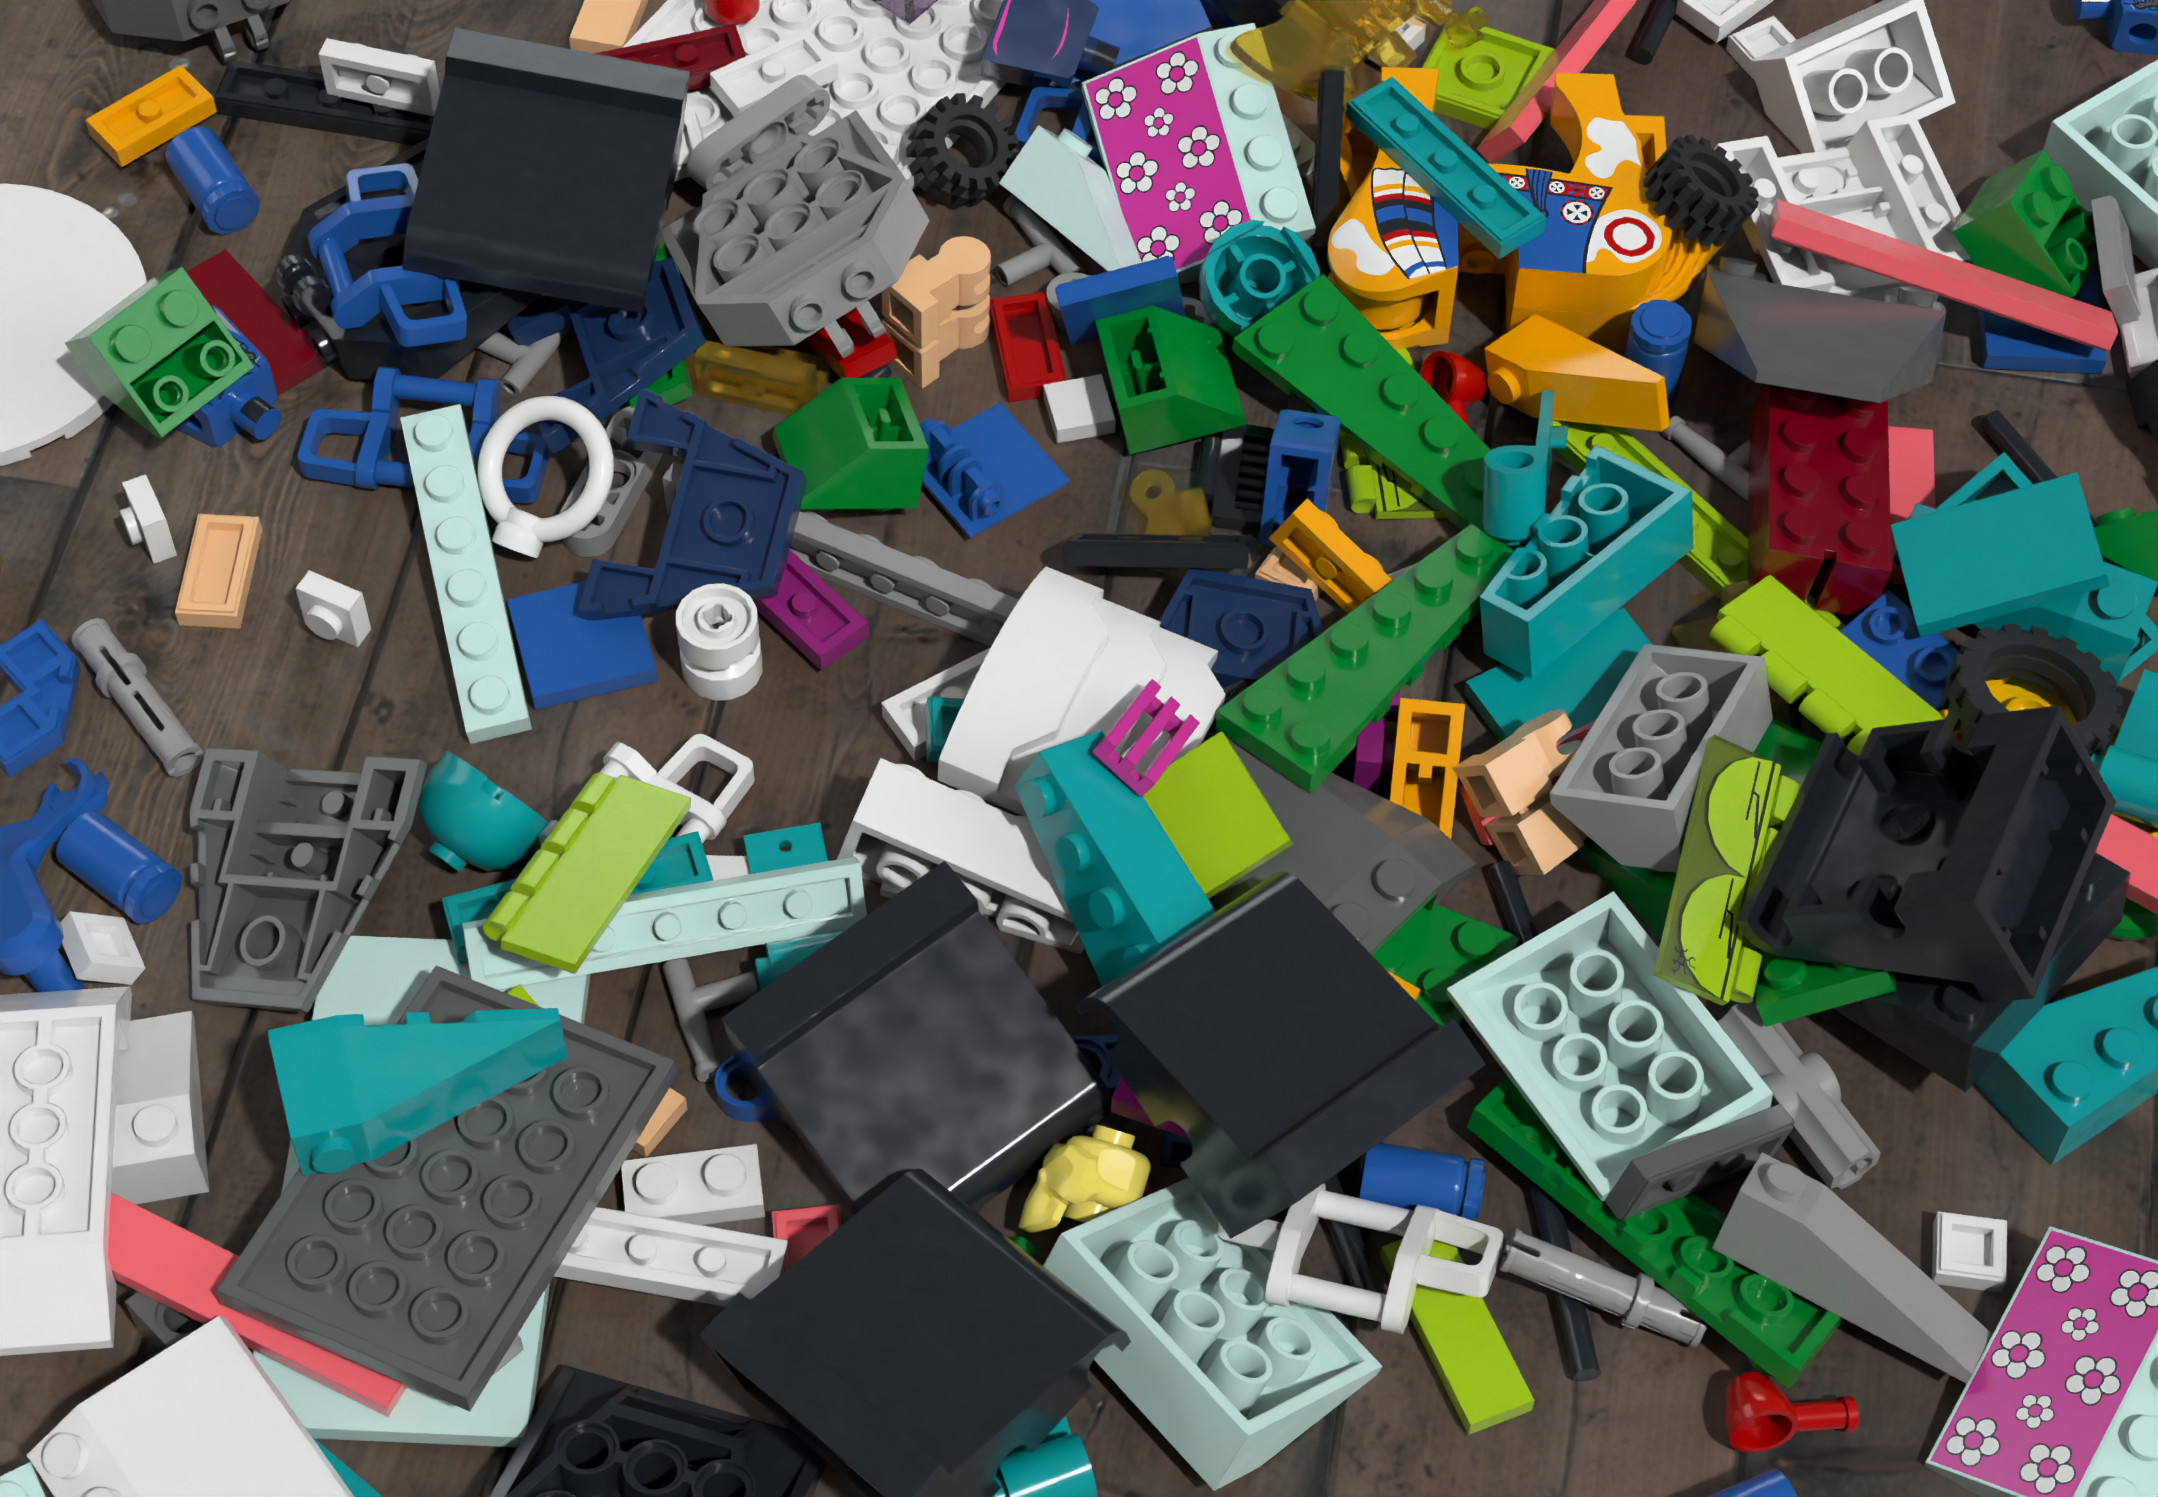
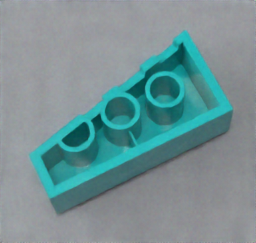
M1595 444L1586 456V468L1579 477L1572 475L1561 489V501L1551 514L1544 512L1533 526V537L1526 547L1516 548L1481 594L1480 608L1484 654L1533 679L1693 549L1692 491Z
M1099 730L1038 752L1014 787L1100 984L1104 986L1216 911L1144 797L1137 795L1094 755V749L1105 736Z
M2158 967L2044 1005L1974 1082L1981 1092L2050 1165H2053L2158 1093Z

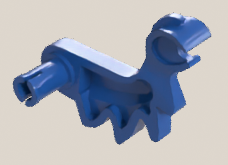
M68 758L65 761L80 781L77 787L69 792L62 793L56 784H50L43 795L40 808L34 816L28 820L0 827V970L6 975L16 976L24 974L38 992L82 990L84 985L82 980L76 978L75 973L58 951L64 938L63 928L37 872L47 849L61 837L70 823L88 811H101L108 802L109 780L101 771L94 777L87 765L79 758Z

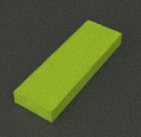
M1403 1239L1381 1247L1380 1259L1390 1279L1396 1255ZM1434 1239L1428 1256L1465 1264L1456 1246ZM1417 1284L1409 1317L1467 1434H1473L1532 1411L1535 1400L1483 1298Z

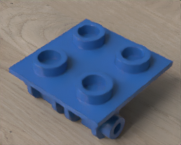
M1001 402L952 429L946 422H937L934 418L926 419L920 424L929 447L922 484L969 539L1070 484L1069 478Z
M1888 590L1840 632L1937 710L1941 707V695L1944 691V688H1942L1959 651L1939 633L1920 637L1913 610Z

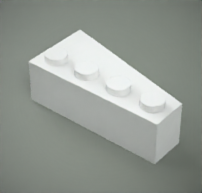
M880 758L837 860L856 857L861 865L862 878L882 884L880 895L892 898L937 865L946 861L978 900V908L982 916L985 914L997 918L996 923L1000 931L1082 954L1085 947L1028 817L1014 816L986 804L975 793L966 790H954L926 778L920 770L910 765L894 764Z

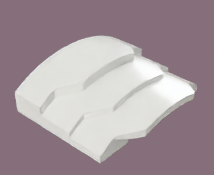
M1915 113L1866 120L1847 147L1778 158L1768 136L1718 143L1714 148L1716 150L1720 146L1727 151L1725 157L1729 161L1736 158L1743 165L1739 171L1741 173H1749L1753 179L1750 186L1757 188L1759 196L1755 200L1759 201V204L1742 227L1754 253L1762 256L1771 278L1776 284L1879 301L1883 300L1884 293L1898 295L1900 287H1913L1773 239L1769 216L1776 199L1975 265L1952 233L1963 213ZM1935 294V298H1934V301H1935V302H1936V300H1937V298H1938V296H1939V295H1937V294Z
M1045 567L1026 589L985 657L939 757L937 780L960 790L975 793L984 800L1027 817L1014 786L1038 752L1099 730L1106 735L1137 693L1151 679L1162 687L1155 696L1163 704L1172 696L1181 705L1175 712L1177 717L1184 721L1191 714L1200 722L1172 762L1201 745L1216 717V710L1221 708L1225 701L1226 694L1211 671L1217 659L1218 650L1160 627V621L1103 599L1104 590ZM1143 711L1114 751L1123 758L1153 718ZM1164 728L1134 767L1140 775L1170 737V734Z

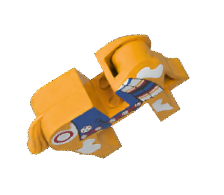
M1381 67L1380 83L1390 77L1395 78L1434 114L1439 69ZM1555 74L1549 112L1550 126L1560 136L1570 152L1574 163L1571 173L1567 174L1528 166L1487 163L1547 218L1545 231L1500 259L1346 117L1347 106H1343L1338 197L1340 217L1334 224L1329 236L1327 258L1332 272L1327 278L1395 350L1448 343L1458 272H1470L1474 274H1505L1506 332H1509L1536 313L1613 352L1626 348L1632 315L1639 305L1657 299L1673 302L1683 296L1698 282L1711 258L1723 247V245L1715 247L1713 243L1709 246L1700 245L1697 236L1693 241L1683 237L1684 230L1678 226L1674 231L1667 225L1670 220L1666 214L1658 216L1653 208L1657 205V202L1648 201L1645 195L1648 188L1643 186V180L1648 170L1666 150L1664 116L1624 115L1620 105L1614 74Z

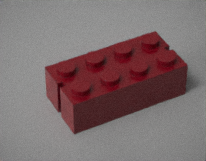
M1762 384L1749 415L1748 589L1768 575H1771L1805 602L1824 558L1830 559L1832 563L1814 600L1815 609L1857 617L1880 597L1892 572L1888 400L1876 403Z

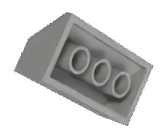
M1644 644L1549 794L1551 805L1621 865L1647 868L1658 872L1668 871L1677 873L1708 738L1717 735L1754 752L1773 720L1765 657Z

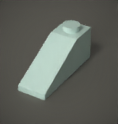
M1038 125L999 183L1107 271L1142 263L1106 171L1088 157L1093 148L1066 128L1058 136Z

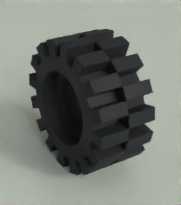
M956 93L950 100L948 96H945L924 114L908 136V140L912 142L906 147V157L916 158L909 165L912 176L922 172L924 178L918 185L924 192L931 185L935 187L937 191L933 199L940 203L949 195L951 196L952 207L960 208L966 201L969 207L978 205L983 199L986 201L1001 186L999 182L1019 154L1012 151L1019 144L1017 134L1006 136V131L1012 126V123L1008 117L1000 122L994 117L1000 108L993 103L986 110L981 108L983 97L973 95L966 103L965 93ZM947 134L960 135L974 146L980 160L978 167L965 166L951 155L945 142Z
M1686 135L1684 139L1679 136L1645 174L1643 186L1648 188L1645 195L1648 201L1657 202L1653 209L1658 216L1666 214L1670 219L1667 225L1674 231L1678 226L1684 230L1683 237L1693 241L1697 236L1700 245L1709 246L1713 243L1715 247L1722 246L1724 242L1727 243L1758 207L1759 201L1755 200L1759 196L1758 190L1750 186L1753 182L1750 174L1739 171L1743 165L1736 158L1729 161L1725 157L1727 153L1725 149L1720 146L1716 150L1712 149L1710 140L1701 138L1697 142L1694 135Z

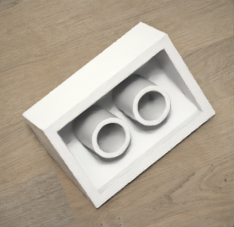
M1884 0L1749 61L1766 115L1802 154L1847 147L1866 120L1915 113L1917 120H1920L1956 103L1924 0Z

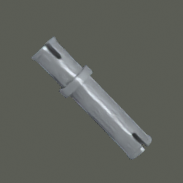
M91 619L79 626L73 633L71 642L76 650L81 652L87 663L96 673V686L102 694L116 700L133 723L135 729L162 761L164 768L170 776L178 777L191 772L202 761L204 753L200 746L192 740L171 708L145 676L147 672L146 666L136 654L128 653L104 619ZM112 664H116L129 682V685L123 683L111 666ZM135 694L139 695L140 698L138 700L135 699ZM148 708L164 730L160 731L144 709Z
M1517 1228L1511 1232L1503 1252L1507 1253V1256H1502L1500 1259V1271L1512 1273L1620 1317L1619 1322L1622 1326L1635 1330V1327L1637 1328L1641 1325L1683 1342L1693 1349L1698 1346L1706 1331L1707 1325L1701 1323L1702 1319L1668 1291L1654 1286V1278L1639 1273L1634 1278L1527 1235Z

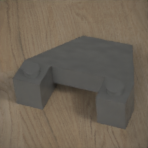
M1722 257L1720 266L1707 264L1694 330V343L1754 382L1876 403L1884 402L1932 382L1947 313L1943 303L1934 301V293L1919 288L1900 287L1898 295L1884 293L1883 300L1879 301L1770 283L1766 280V273L1755 272L1757 264L1748 260Z

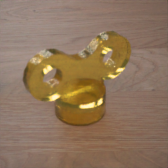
M1158 469L1144 471L1134 478L1130 486V496L1135 508L1148 518V527L1144 534H1212L1210 515L1203 486L1176 492L1172 478L1166 472ZM1151 486H1157L1162 489L1161 494L1154 499H1149L1145 496L1146 490ZM1173 567L1150 568L1155 569L1157 571H1167L1172 569Z

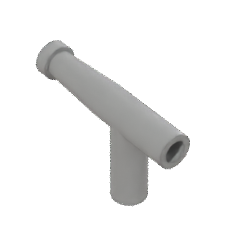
M1015 195L1010 196L1003 205L1004 211L1010 217H1014L1035 246L995 267L997 277L1005 287L1049 265L1059 275L1069 272L1086 273L1084 267L1054 232Z
M573 324L529 346L518 345L516 340L495 332L477 346L476 349L512 364L511 368L500 380L501 389L505 393L518 397L552 356Z
M1679 416L1672 417L1670 419V426L1663 430L1662 434L1669 440H1675L1704 468L1748 502L1749 439L1727 455L1717 446L1687 427L1685 421Z
M686 958L669 960L663 965V971L682 1031L696 1063L695 1073L697 1079L704 1083L712 1082L715 1080L716 1071L721 1066V1062L716 1060L705 1012L746 1001L758 992L754 974L753 972H748L696 987L688 960Z

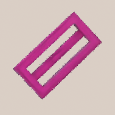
M1153 679L1137 693L1093 751L1100 761L1141 797L1156 784L1200 724L1191 714L1184 721L1177 717L1175 712L1181 705L1172 696L1163 704L1155 696L1162 687ZM1143 711H1145L1153 719L1122 758L1114 749ZM1164 728L1170 734V737L1140 775L1134 767Z

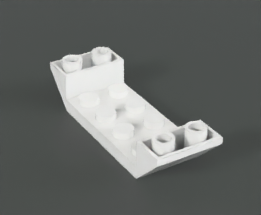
M130 986L0 995V1356L114 1348L117 1285L108 1259L118 1055L119 1050H129L132 1002Z

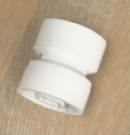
M707 584L692 590L681 600L676 610V630L680 647L682 674L688 687L699 696L715 701L732 700L745 695L758 683L763 672L757 607L747 593L738 587L728 584Z

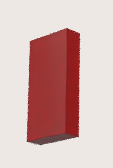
M1046 292L990 299L989 315L1008 403L1043 398L1044 384L1066 381L1051 309L1047 304Z
M857 308L836 319L840 328L846 330L854 343L853 349L855 352L843 358L824 327L804 339L841 378H859L897 359L895 342L886 333L876 339L873 335H869L860 320L861 314Z

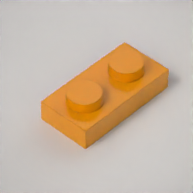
M180 65L85 119L90 136L123 167L184 130L213 115L217 110L213 96Z
M1308 498L1269 537L1278 548L1348 614L1393 582L1374 557L1364 553L1339 529L1338 524L1329 514L1319 510Z

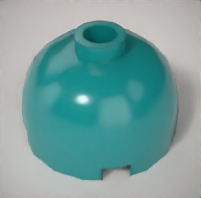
M1250 220L1231 226L1214 241L1200 270L1199 297L1208 318L1223 333L1233 338L1320 276V269L1312 249L1296 232L1284 226L1281 230L1272 226H1264L1263 223L1265 221Z
M448 750L430 770L419 795L417 808L421 824L436 839L429 851L460 873L467 863L485 871L506 870L523 861L539 844L538 835L549 823L507 790L501 789L487 779L486 775Z

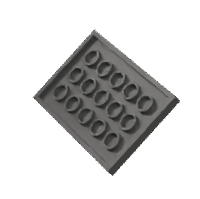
M436 965L397 1024H403L402 1021L405 1013L429 1012L430 1022L457 1023L463 1022L468 1015L476 1010L538 1009L542 1007ZM559 1014L568 1055L564 1060L375 1160L355 1164L342 1172L332 1174L319 1172L302 1176L301 1169L299 1168L217 1289L221 1304L470 1412L677 1077L675 1060Z

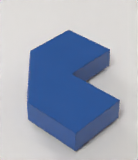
M42 619L0 645V673L19 693V695L0 706V768L9 778L64 743L81 673L77 657Z

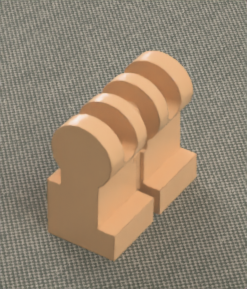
M968 236L951 238L940 247L939 254L928 261L922 255H917L908 261L898 282L882 291V315L886 317L882 320V324L887 331L886 334L895 342L897 359L891 361V363L921 389L939 378V367L942 359L958 348H973L983 343L988 337L990 326L989 272L991 254L989 248L976 238Z
M1564 709L1547 712L1526 722L1513 735L1482 754L1472 755L1454 767L1480 817H1497L1485 825L1503 860L1509 861L1513 865L1516 875H1545L1585 845L1583 841L1588 837L1552 806L1549 794L1554 787L1550 780L1555 776L1562 775L1582 743L1580 740H1575L1556 747L1558 739L1572 728V724Z

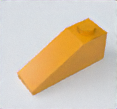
M1536 313L1484 348L1488 371L1487 383L1491 396L1499 402L1510 405L1533 418H1539L1542 390L1554 391L1553 420L1660 432L1670 426L1665 377Z
M1400 698L1390 801L1429 819L1447 837L1452 839L1458 775L1454 767L1460 763L1465 704Z

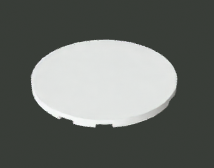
M7 183L0 184V466L32 457L31 450L48 444L61 436L65 440L73 437L94 422L113 404L110 399L100 392L65 345V342L148 282L139 256L132 244L121 230L103 214L81 201L52 190Z

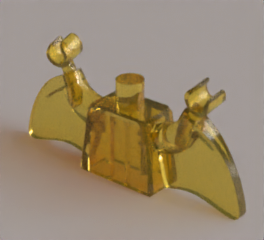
M1289 0L1279 11L1283 16L1279 21L1265 27L1241 33L1231 42L1230 49L1239 60L1266 80L1296 96L1318 102L1319 68H1322V65L1343 66L1345 80L1342 135H1348L1356 130L1363 133L1346 117L1347 102L1353 99L1352 95L1356 91L1351 70L1371 55L1382 67L1408 68L1419 56L1398 32L1412 18L1424 20L1436 27L1444 24L1449 41L1457 48H1465L1484 39V35L1478 30L1489 24V18L1481 8L1476 6L1457 14L1452 10L1454 0Z

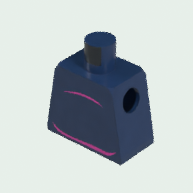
M1003 0L976 74L1032 88L1044 86L1068 89L1077 68L1097 76L1111 71L1120 48L1090 36L1099 8L1089 0Z

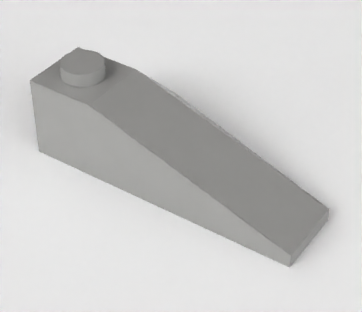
M1763 1152L1760 1154L1741 1187L1712 1249L1967 1384L1990 1338L1991 1332L1826 1185L1803 1174L1792 1165L1782 1163Z

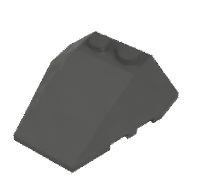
M1233 741L1231 743L1294 844L1210 897L1208 900L1216 912L1274 873L1287 872L1301 880L1368 952L1373 955L1422 907L1426 906L1431 911L1476 868L1477 863L1429 819L1332 772L1317 789L1309 793Z
M206 748L190 806V828L198 832V863L190 865L191 884L198 888L199 920L191 922L193 1000L204 1004L308 1013L412 827L427 763L421 759L366 756L361 773L288 769L258 750Z

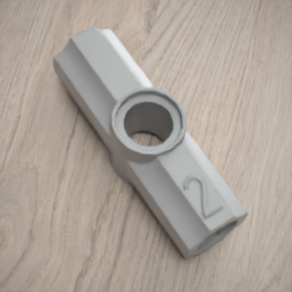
M1755 1000L1750 1003H1738L1731 1007L1729 1012L1717 1023L1773 1092L1771 1107L1782 1104L1795 1121L1793 1129L1789 1133L1790 1138L1829 1189L1837 1187L1842 1190L1859 1181L1869 1169L1878 1163L1881 1152L1841 1102L1840 1086L1829 1064L1815 1052L1808 1051L1803 1053L1781 1023L1765 1027L1756 1008Z

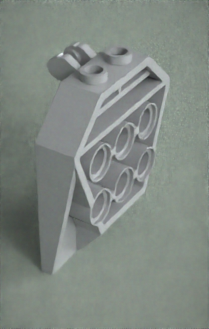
M857 110L815 136L803 132L703 194L701 206L663 228L662 232L664 242L694 299L724 346L796 345L824 327L841 356L845 358L855 352L853 349L854 343L846 330L840 328L836 319L857 308L861 314L860 320L869 335H873L876 339L887 332L868 300L898 282L930 220L902 172Z

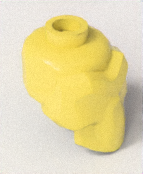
M1096 1125L1092 1137L1078 1135L1069 1139L1066 1144H1054L1045 1155L1043 1167L1038 1172L1036 1184L1025 1201L1018 1228L1028 1233L1051 1229L1059 1224L1062 1216L1086 1223L1141 1199L1151 1164L1144 1154L1132 1150L1135 1136Z

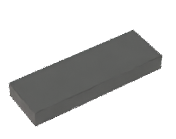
M1782 1104L1635 1158L1630 1161L1605 1202L1618 1220L1622 1218L1627 1219L1751 1171L1762 1152L1770 1157L1775 1155L1793 1129L1795 1121Z

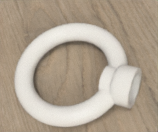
M534 397L514 405L493 424L482 444L477 469L478 485L482 500L489 514L498 523L491 541L519 553L538 558L544 542L557 541L574 535L586 527L599 513L612 485L614 456L604 427L587 408L564 397ZM553 420L570 426L580 435L588 452L589 473L583 492L571 507L556 516L540 518L517 509L510 501L503 485L502 466L506 451L519 432L533 423Z

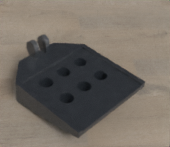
M429 138L380 166L410 164L414 168L419 180ZM346 185L303 209L285 257L278 264L275 275L278 285L284 292L288 293V295L281 298V301L290 318L300 329L308 325L311 328V331L308 332L310 340L326 363L335 359L349 378L375 380L378 367L380 366L398 368L401 375L437 379L541 296V294L459 280V292L467 314V328L465 338L457 341L413 347L402 346L397 341L383 310L362 327L349 329L338 327L330 307L334 298L322 262L316 259L311 252L308 234L313 227L348 202ZM387 189L360 194L361 200L406 195L402 189ZM406 234L360 239L357 245L344 254L353 282L373 269L402 266ZM445 299L400 305L406 317L412 320L450 315Z
M564 1365L489 1497H813L827 1462L787 1428ZM586 1465L598 1466L597 1468L588 1470L579 1469V1467ZM655 1484L666 1486L665 1488L661 1489L646 1488L647 1486Z

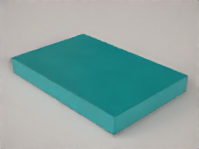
M2077 472L1891 524L1920 637L2110 586Z
M1622 607L1533 679L1501 664L1467 680L1464 695L1499 742L1513 735L1526 722L1557 709H1564L1572 724V728L1567 732L1569 733L1598 718L1642 646L1652 643Z

